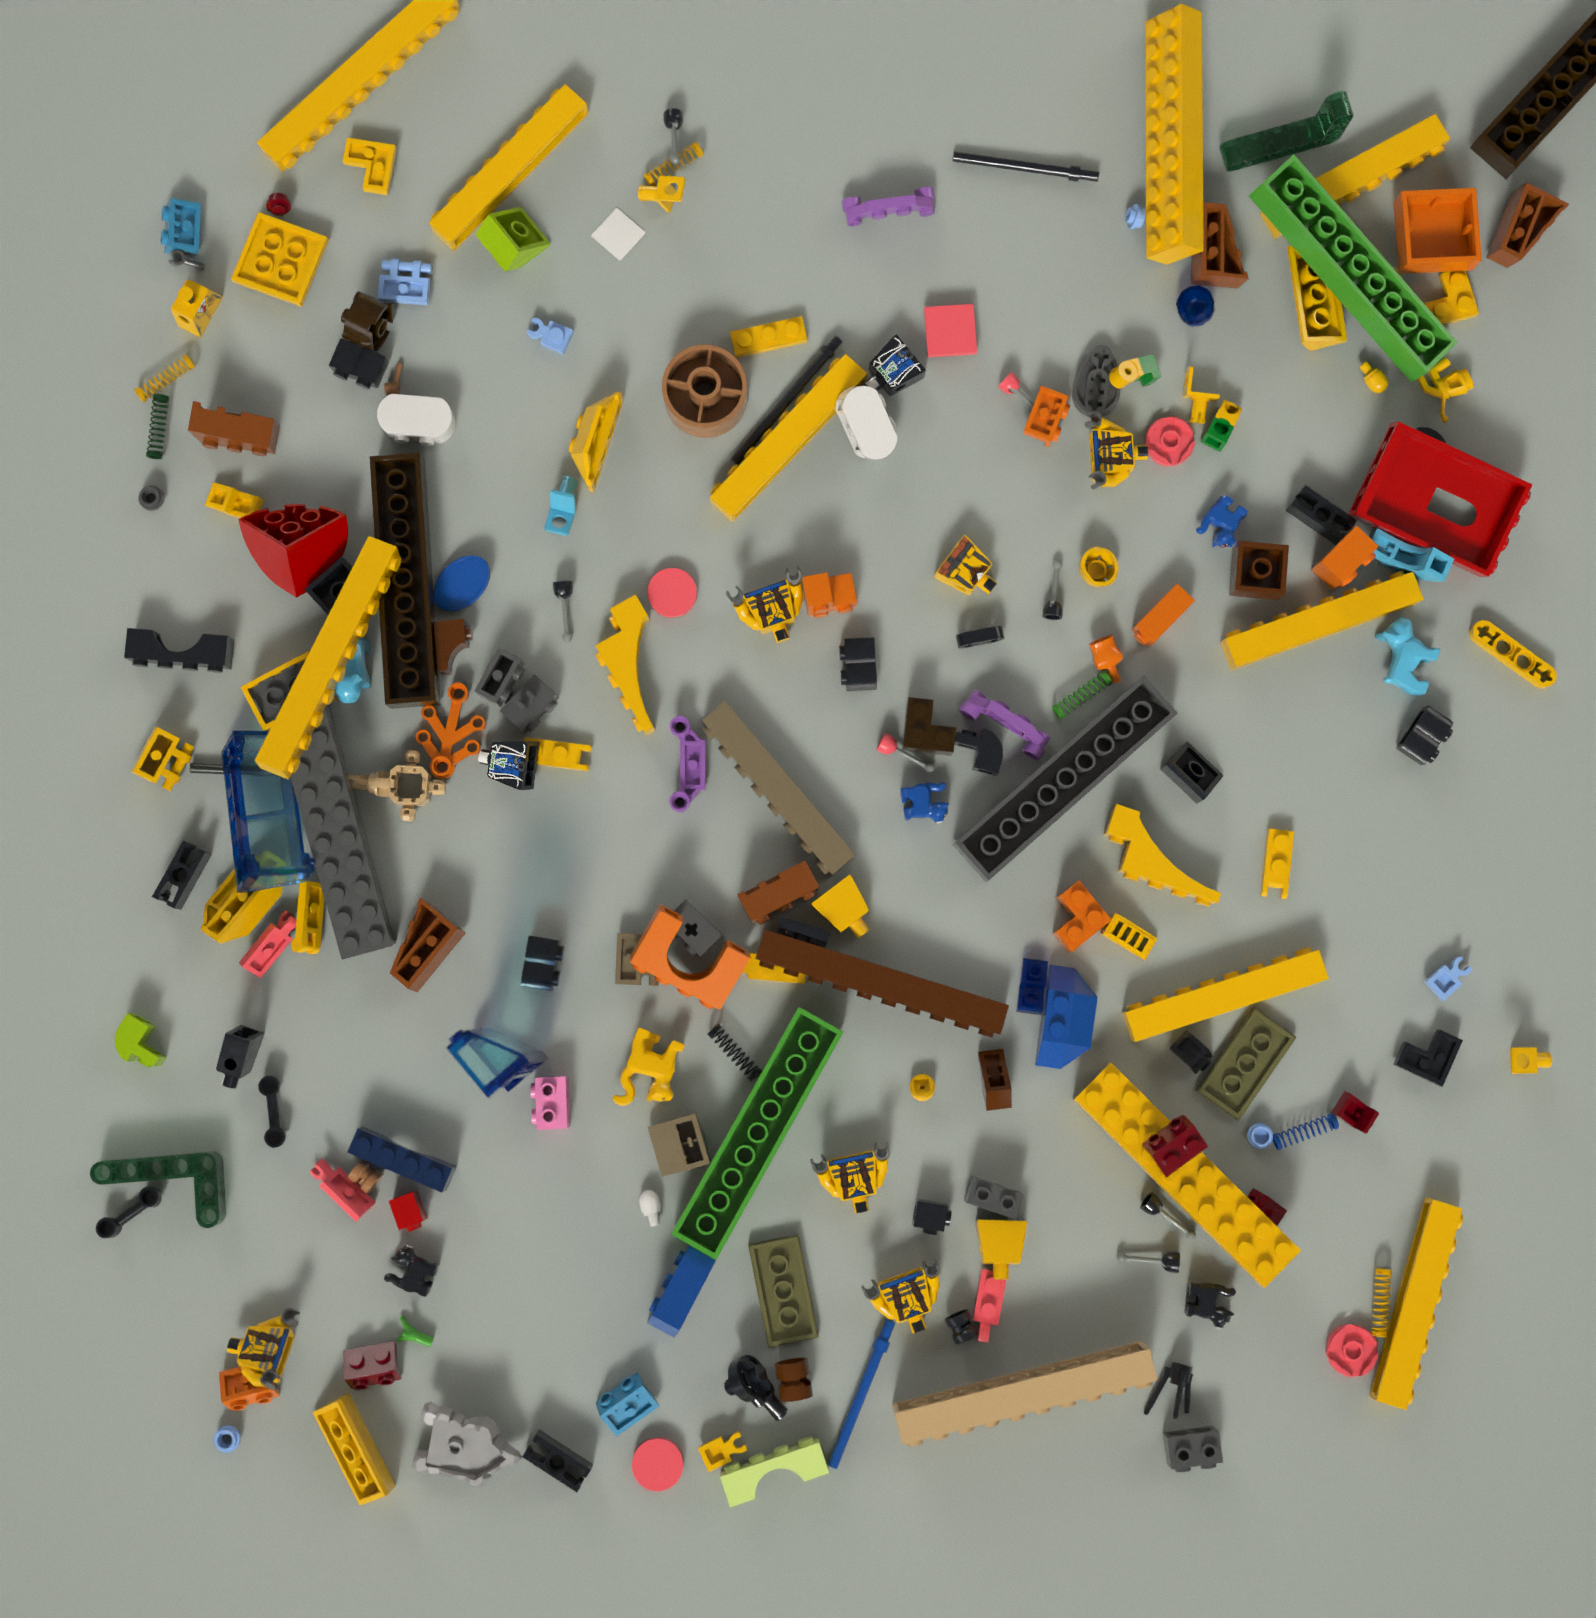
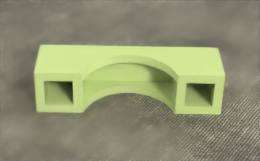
M812 1436L805 1437L798 1441V1445L792 1447L782 1445L775 1448L772 1454L764 1456L763 1453L751 1456L749 1462L740 1465L739 1462H733L724 1466L720 1478L729 1506L733 1507L755 1499L758 1482L766 1473L774 1469L791 1470L797 1473L804 1482L828 1474L829 1466L819 1437L815 1439Z

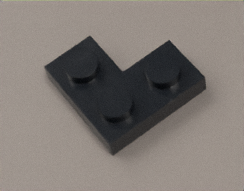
M1436 1029L1427 1051L1408 1042H1403L1393 1065L1443 1087L1463 1040L1440 1029Z

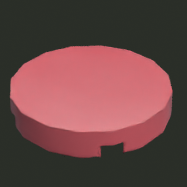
M1169 416L1156 420L1149 427L1145 436L1148 456L1162 466H1176L1183 463L1191 455L1195 446L1192 428L1178 417Z
M666 568L657 572L651 578L647 589V597L651 607L659 615L666 618L681 617L693 608L697 600V588L693 578L687 572L678 568Z
M1345 1324L1337 1327L1330 1333L1326 1341L1325 1353L1328 1362L1337 1372L1347 1377L1367 1374L1374 1368L1378 1360V1347L1375 1337L1371 1335L1369 1330L1357 1324Z
M653 1437L645 1440L638 1446L633 1455L632 1470L635 1479L647 1490L659 1492L669 1489L677 1483L682 1475L684 1464L682 1452L676 1443L668 1438Z

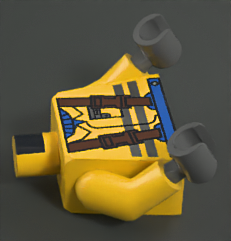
M1098 411L1088 412L1086 416H1089L1091 421L1085 422V427L1096 428L1092 429L1089 434L1091 475L1088 478H1092V482H1096L1091 485V488L1116 487L1132 473L1135 468V460L1148 459L1147 445L1133 446L1132 433L1126 432L1121 426L1103 418Z
M798 566V573L795 576L789 575V569H786V580L743 594L740 588L735 586L738 590V594L735 597H731L730 593L726 592V596L733 602L739 619L751 629L760 630L761 634L772 631L776 643L790 639L786 626L795 623V617L800 614L803 592L800 581L802 574Z
M886 1142L884 1149H878L877 1143H874V1150L826 1160L825 1156L821 1154L822 1161L820 1163H814L812 1158L810 1162L820 1184L833 1197H840L841 1201L851 1199L854 1213L869 1211L867 1196L877 1194V1189L884 1183L888 1171L889 1143Z
M934 1259L935 1264L933 1266H927L926 1261H923V1267H918L877 1283L872 1279L873 1286L870 1289H865L864 1285L861 1288L874 1308L887 1319H895L897 1323L908 1320L912 1333L923 1331L927 1327L922 1315L932 1311L931 1306L937 1301L940 1287L938 1260Z
M286 1308L282 1315L258 1323L257 1326L248 1327L244 1339L230 1338L227 1352L238 1354L237 1363L241 1367L242 1374L253 1386L268 1387L270 1390H274L276 1387L272 1382L280 1384L295 1338L293 1331L288 1326H298V1321L293 1319L296 1315L300 1314L299 1311Z

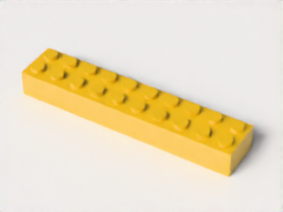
M1182 3L1145 21L1146 258L1166 265L1204 251L1202 12Z
M1109 1063L1074 1099L1260 1287L1265 1288L1301 1252L1202 1152L1166 1178L1142 1144L1152 1134L1158 1133L1169 1125L1170 1120L1112 1063Z

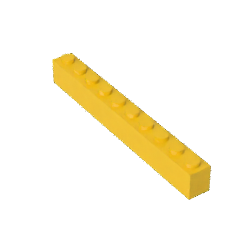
M413 0L257 141L262 152L282 173L286 169L293 167L303 153L312 150L315 143L322 136L328 135L336 123L347 118L351 110L358 103H363L369 97V93L376 87L382 86L392 72L401 69L405 61L412 54H417L425 42L430 38L436 37L447 22H452L458 16V13L461 11L458 1Z
M368 536L255 758V762L261 769L288 780L291 774L296 773L300 765L299 758L303 750L309 748L312 741L311 734L315 727L320 726L323 719V711L326 705L332 702L335 694L334 689L337 683L343 680L346 673L345 667L349 659L352 660L357 651L356 645L360 637L363 638L368 630V621L371 615L376 614L379 608V599L382 593L387 592L393 571L396 572L401 564V557L396 546Z

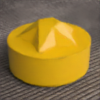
M918 1074L911 1079L909 1088L910 1094L914 1099L926 1101L934 1095L935 1083L929 1075Z

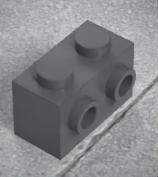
M498 647L474 692L478 696L501 707L503 703L506 704L510 700L513 693L511 688L514 682H519L525 672V668H523L524 662L517 656Z
M1214 1426L1163 1432L1167 1465L1171 1469H1175V1472H1187L1194 1466L1210 1469L1215 1468L1216 1463H1223L1219 1431Z

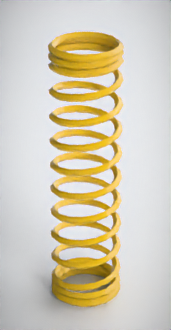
M697 142L692 143V145H689V150L687 148H684V153L679 151L680 161L685 168L686 166L681 158L680 153L686 158L689 164H691V162L689 161L685 150H687L693 158V160L696 161L691 152L690 147L693 148L698 158L704 156V153ZM670 158L669 162L664 161V166L662 164H659V169L657 167H654V172L652 170H649V173L646 172L644 174V178L649 186H656V183L652 178L650 172L654 174L657 180H659L655 169H657L660 172V174L664 176L660 165L665 169L667 174L671 176L668 172L665 162L671 167L674 174H676L671 164Z
M187 354L182 356L188 368L180 359H178V362L183 371L174 362L172 364L177 373L168 366L173 378L165 369H163V372L168 381L158 372V376L164 385L155 376H153V379L158 388L148 379L153 391L143 383L149 396L140 386L134 389L142 402L147 401L146 396L151 398L150 392L156 394L155 389L161 392L159 384L163 388H166L165 382L171 385L169 377L176 381L174 374L181 378L180 372L186 374L184 367L188 371L195 368L194 363Z
M1376 1268L1375 1274L1388 1275L1389 1277L1374 1278L1389 1283H1374V1285L1388 1288L1385 1290L1374 1289V1291L1387 1294L1388 1296L1373 1297L1386 1300L1388 1302H1373V1304L1381 1305L1387 1308H1373L1372 1310L1383 1312L1387 1315L1372 1316L1385 1319L1387 1321H1372V1323L1380 1324L1386 1327H1372L1371 1329L1373 1330L1371 1331V1335L1377 1337H1388L1389 1332L1382 1329L1389 1328L1388 1325L1383 1323L1389 1322V1320L1385 1317L1389 1316L1390 1314L1383 1310L1390 1309L1389 1306L1384 1304L1390 1303V1300L1386 1298L1390 1297L1391 1295L1384 1291L1391 1290L1390 1287L1385 1285H1390L1392 1283L1391 1281L1386 1280L1392 1277V1270Z

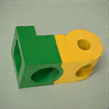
M1154 354L1123 361L1109 373L1111 384L1118 389H1122L1136 381H1141L1142 387L1149 386L1162 377Z
M1224 399L1204 434L1201 443L1221 452L1243 408Z

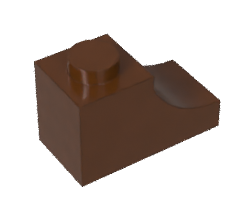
M464 619L433 622L437 671L441 675L452 674V664L455 657L462 649L469 648V640H473L471 625L467 626V622Z
M1003 1049L978 1052L986 1111L1012 1108V1088Z

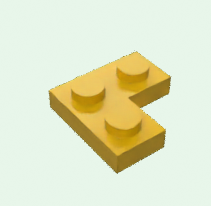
M347 137L343 163L344 165L366 168L362 187L364 192L389 195L397 148L393 144Z
M1466 271L1441 273L1438 278L1445 298L1424 303L1442 325L1476 317L1479 314Z

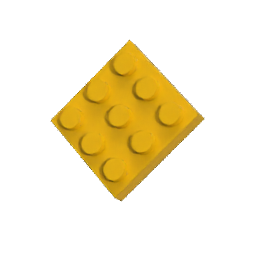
M258 212L231 280L236 284L302 307L329 239L321 234Z

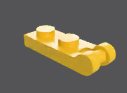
M300 881L296 932L295 938L291 942V948L294 952L303 953L305 951L308 954H317L320 951L324 895L321 884L318 882Z

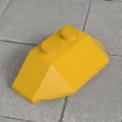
M616 392L586 407L584 415L580 414L577 420L576 429H579L577 437L572 438L569 445L571 457L588 490L593 493L624 399L620 392Z
M265 851L260 856L252 857L238 864L205 903L201 931L220 944L249 935L282 895L287 863L271 852Z

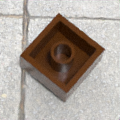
M1238 541L1232 547L1229 596L1280 600L1286 594L1289 545Z

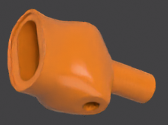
M1108 635L1089 643L1096 669L1107 670L1112 684L1120 682L1121 678L1116 665L1122 661L1123 656L1115 644L1114 636Z

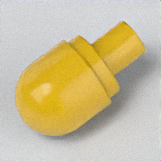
M1367 361L1359 367L1365 374L1363 377L1364 383L1372 392L1382 393L1387 389L1388 378L1381 369L1377 367L1373 369Z

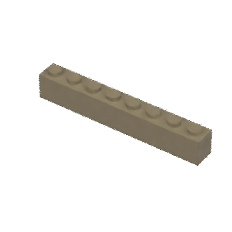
M726 701L702 720L704 725L702 728L703 732L710 740L715 738L720 743L719 751L727 760L731 757L737 765L734 768L743 779L747 776L753 782L750 786L759 798L764 795L769 801V804L766 805L775 817L780 814L786 821L783 824L785 829L791 836L797 834L802 840L799 845L808 856L813 853L819 860L815 864L824 875L829 872L833 876L856 856Z

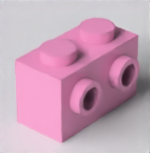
M568 1076L535 1078V1083H531V1098H535L536 1109H532L531 1118L532 1124H536V1130L569 1128Z

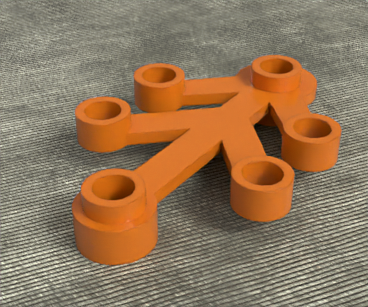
M459 682L453 683L448 688V697L452 702L446 729L437 717L438 712L433 706L427 705L421 710L422 717L430 723L442 742L440 753L431 742L432 735L430 732L423 729L416 733V741L423 745L432 759L429 766L430 772L438 779L451 777L457 763L470 755L475 756L480 753V744L476 740H469L464 748L451 755L454 744L471 733L482 731L486 728V720L482 716L476 715L472 717L469 723L456 731L462 703L466 702L469 698L468 688ZM457 690H463L464 695L461 698L455 697ZM433 709V716L426 717V710ZM477 719H481L483 722L479 728L474 726V722ZM423 733L428 735V739L425 742L420 741V735ZM472 743L477 745L475 752H470L468 749ZM441 763L447 764L445 771H439L438 767Z

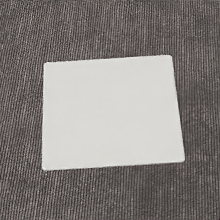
M616 208L593 232L591 237L621 261L646 232Z

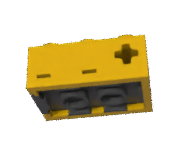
M309 651L240 687L262 730L267 734L274 723L272 712L281 709ZM335 694L331 703L338 700Z

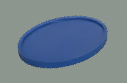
M469 555L449 564L438 577L434 587V600L437 606L446 611H459L476 602L484 593L490 580V567L487 561L479 556Z

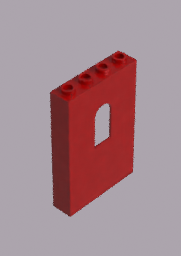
M1398 421L1390 423L1348 515L1410 545L1421 548L1434 547L1454 558L1453 565L1476 576L1489 577L1498 566L1497 559L1500 553L1505 550L1509 543L1508 536L1511 529L1515 528L1520 520L1519 512L1522 506L1531 497L1530 489L1533 484ZM1436 488H1440L1471 503L1476 509V518L1473 523L1468 526H1460L1426 510Z

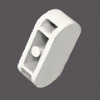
M855 386L844 390L837 398L835 410L855 454L864 459H882L888 456L896 446V424L890 416L888 417L885 410L886 402L883 396L869 386Z
M390 394L381 401L377 409V419L381 428L389 438L400 444H409V441H418L419 444L425 446L443 443L452 436L456 426L455 416L447 402L442 398Z

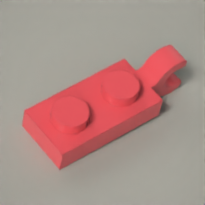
M285 910L279 917L277 926L270 923L239 961V964L261 978L292 941L293 938L289 933L296 927L297 919L294 918V915Z
M320 1159L310 1171L314 1178L323 1180L320 1187L355 1222L376 1203L368 1194L361 1190V1187L356 1182H352L347 1178L348 1174L340 1167L334 1171L324 1159Z
M981 1268L972 1320L979 1322V1334L976 1339L980 1342L988 1343L990 1325H999L1006 1280L993 1279V1270Z

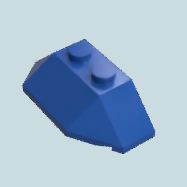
M1049 965L1035 1061L1036 1066L1062 1069L1091 1048L1098 997L1075 968Z

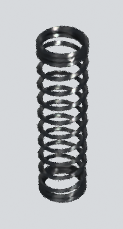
M717 1024L707 1035H709L710 1039L719 1035L714 1043L724 1039L720 1043L719 1048L727 1044L723 1049V1052L731 1049L727 1057L736 1053L731 1062L741 1056L735 1066L744 1062L739 1071L749 1066L744 1075L754 1070L747 1078L752 1082L762 1070L758 1069V1066L749 1070L754 1061L744 1066L750 1057H746L741 1061L746 1052H743L737 1056L742 1049L741 1047L732 1052L737 1043L727 1048L732 1043L733 1038L724 1043L729 1034L720 1038L725 1029L718 1032L722 1026Z

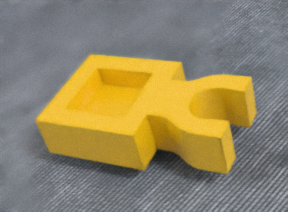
M740 1430L732 1433L726 1441L720 1435L698 1446L708 1472L731 1462L732 1457L730 1454L747 1451L746 1444L740 1447L734 1444V1440L741 1437Z

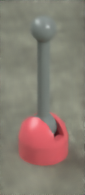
M1011 372L998 387L1006 394L1016 393L1033 408L1034 403L1019 390L1020 381Z
M888 733L883 735L876 748L877 751L883 754L896 752L924 767L928 773L934 770L932 763H925L898 748L896 739Z

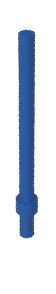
M886 1318L879 1337H876L872 1347L874 1350L828 1462V1466L832 1468H838L883 1353H887L889 1348V1338L896 1323L891 1319Z

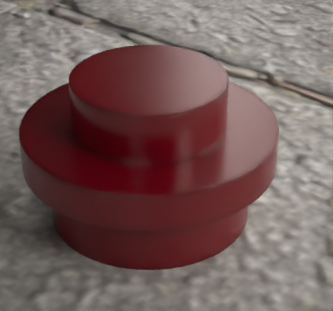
M272 193L266 201V209L274 215H284L291 210V202L287 195L283 193Z

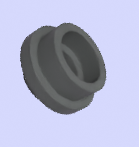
M146 486L140 491L138 500L144 509L154 511L163 505L164 494L156 486ZM155 495V501L150 503L148 501L149 497Z

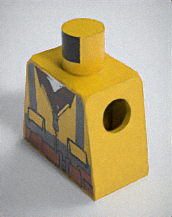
M965 535L934 576L937 580L967 595H971L976 587H979L989 595L997 585V582L987 575L991 569L992 562Z

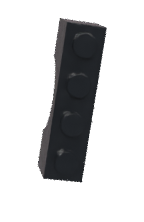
M127 628L124 658L131 661L133 666L148 667V663L157 664V667L164 669H173V665L182 666V669L189 671H198V667H205L209 672L223 673V669L232 668L234 639L227 635L202 634L199 641L190 649L174 652L164 646L159 633L148 629Z

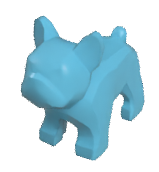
M1399 617L1389 625L1386 631L1375 636L1376 639L1388 643L1392 649V659L1387 673L1388 677H1385L1383 680L1385 683L1393 684L1402 689L1407 694L1421 696L1426 693L1429 682L1418 681L1412 672L1420 662L1430 663V661H1436L1440 649H1429L1424 646L1420 640L1414 637L1411 621L1407 618Z
M360 637L356 645V654L352 660L349 659L345 667V676L335 687V693L342 703L356 702L359 699L361 690L371 687V676L367 672L364 655L370 654V642L366 638Z

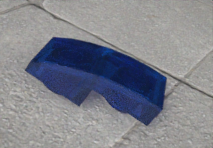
M1023 958L1016 1012L1042 1015L1049 961Z

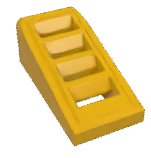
M1116 912L1113 913L1110 917L1112 920L1106 924L1101 935L1145 961L1157 938ZM1119 922L1122 926L1115 936L1112 933ZM1126 928L1131 929L1125 941L1121 940ZM1136 932L1139 936L1134 945L1131 946L1129 943ZM1143 938H1146L1148 941L1142 952L1137 950Z

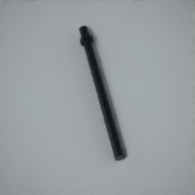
M834 336L827 346L823 345L820 349L821 353L733 455L731 458L733 463L740 464L746 452L757 444L764 433L774 424L824 363L835 356L834 352L842 343L839 337Z

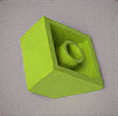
M521 206L488 214L475 234L505 272L523 267L551 244Z

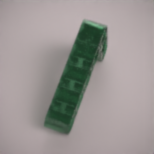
M1339 91L1329 95L1313 117L1234 138L1222 143L1219 146V150L1226 171H1236L1337 141L1341 138L1354 117L1347 92Z
M215 1151L109 1159L95 1163L90 1169L92 1181L100 1185L194 1177L197 1223L203 1228H211L220 1225L226 1218L223 1159ZM206 1157L211 1158L213 1161L211 1170H207L204 1167L203 1163ZM180 1159L185 1160L187 1163L185 1172L180 1171L178 1168ZM155 1161L161 1165L160 1174H156L153 1171L152 1166ZM129 1163L133 1164L136 1169L133 1177L127 1173ZM104 1165L107 1166L110 1171V1175L107 1179L104 1178L101 1173V1169ZM207 1183H211L214 1186L215 1190L212 1196L207 1195L205 1192ZM208 1209L214 1210L216 1214L214 1222L207 1219L206 1213Z

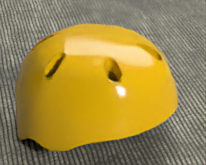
M1101 547L1089 549L1080 559L1078 566L1082 579L1093 587H1105L1112 584L1117 578L1119 571L1115 555L1109 549Z

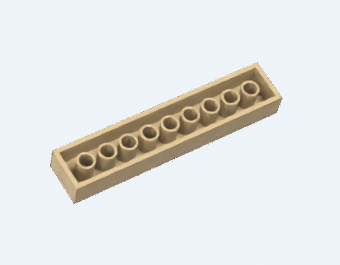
M1142 1341L892 1403L902 1445L908 1444V1447L922 1444L924 1439L932 1437L933 1440L945 1439L949 1436L948 1433L958 1431L959 1434L972 1432L975 1426L984 1424V1427H993L1000 1424L999 1420L1007 1418L1010 1421L1025 1418V1414L1034 1411L1035 1414H1044L1050 1411V1407L1060 1405L1061 1408H1068L1076 1405L1075 1401L1086 1399L1087 1402L1100 1399L1102 1394L1110 1392L1111 1395L1123 1394L1127 1392L1126 1388L1136 1386L1137 1389L1152 1386V1382L1158 1379L1150 1349Z

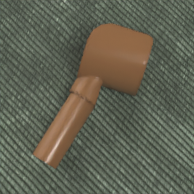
M401 363L396 365L393 382L384 384V391L387 396L390 394H401L399 384L403 367Z

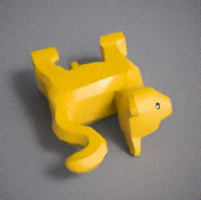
M638 1027L632 1043L631 1055L620 1076V1082L626 1093L623 1096L614 1095L613 1101L615 1104L620 1106L628 1105L635 1098V1086L630 1079L634 1073L654 1078L653 1083L648 1088L646 1100L649 1102L652 1100L659 1102L671 1101L674 1093L671 1090L670 1081L675 1072L676 1055L684 1050L685 1045L673 1040L665 1053L659 1055L652 1052V1048L655 1043L659 1042L661 1036Z

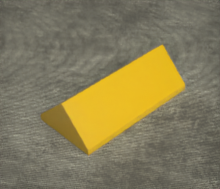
M1288 246L1287 252L1301 344L1309 351L1346 342L1347 335L1342 303L1292 246Z
M349 1392L312 1412L359 1506L388 1495L396 1484Z

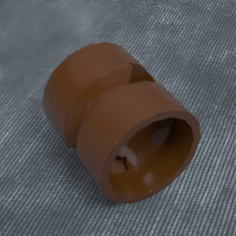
M791 1358L775 1363L777 1379L781 1380V1384L778 1385L781 1402L800 1401L813 1396L811 1380L806 1377L810 1374L807 1358Z

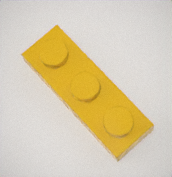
M802 316L730 332L735 358L807 343Z

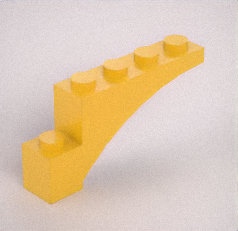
M635 594L610 608L612 616L609 617V620L615 631L619 629L621 631L595 645L599 652L594 655L601 667L605 665L608 667L611 674L607 675L613 688H620L623 695L619 699L626 710L631 708L635 717L631 720L638 732L643 730L647 736L655 730L647 715L641 696L638 657L644 625L650 620Z
M1115 804L1112 807L1103 835L1109 836L1108 840L1120 845H1123L1124 842L1127 843L1118 869L1119 872L1124 873L1123 878L1135 882L1138 881V878L1148 882L1147 886L1162 890V887L1171 889V894L1180 898H1186V895L1196 898L1195 903L1210 907V904L1219 902L1221 893L1191 879L1162 854L1144 828L1139 817L1141 812L1119 804Z

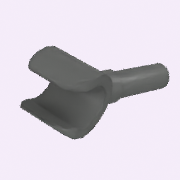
M180 250L171 251V253L178 254L180 257L179 262L168 260L171 265L185 264L204 270L205 264L185 257L184 253Z

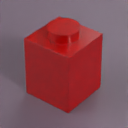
M418 1190L388 1201L398 1230L406 1228L407 1232L422 1227L421 1222L428 1219Z

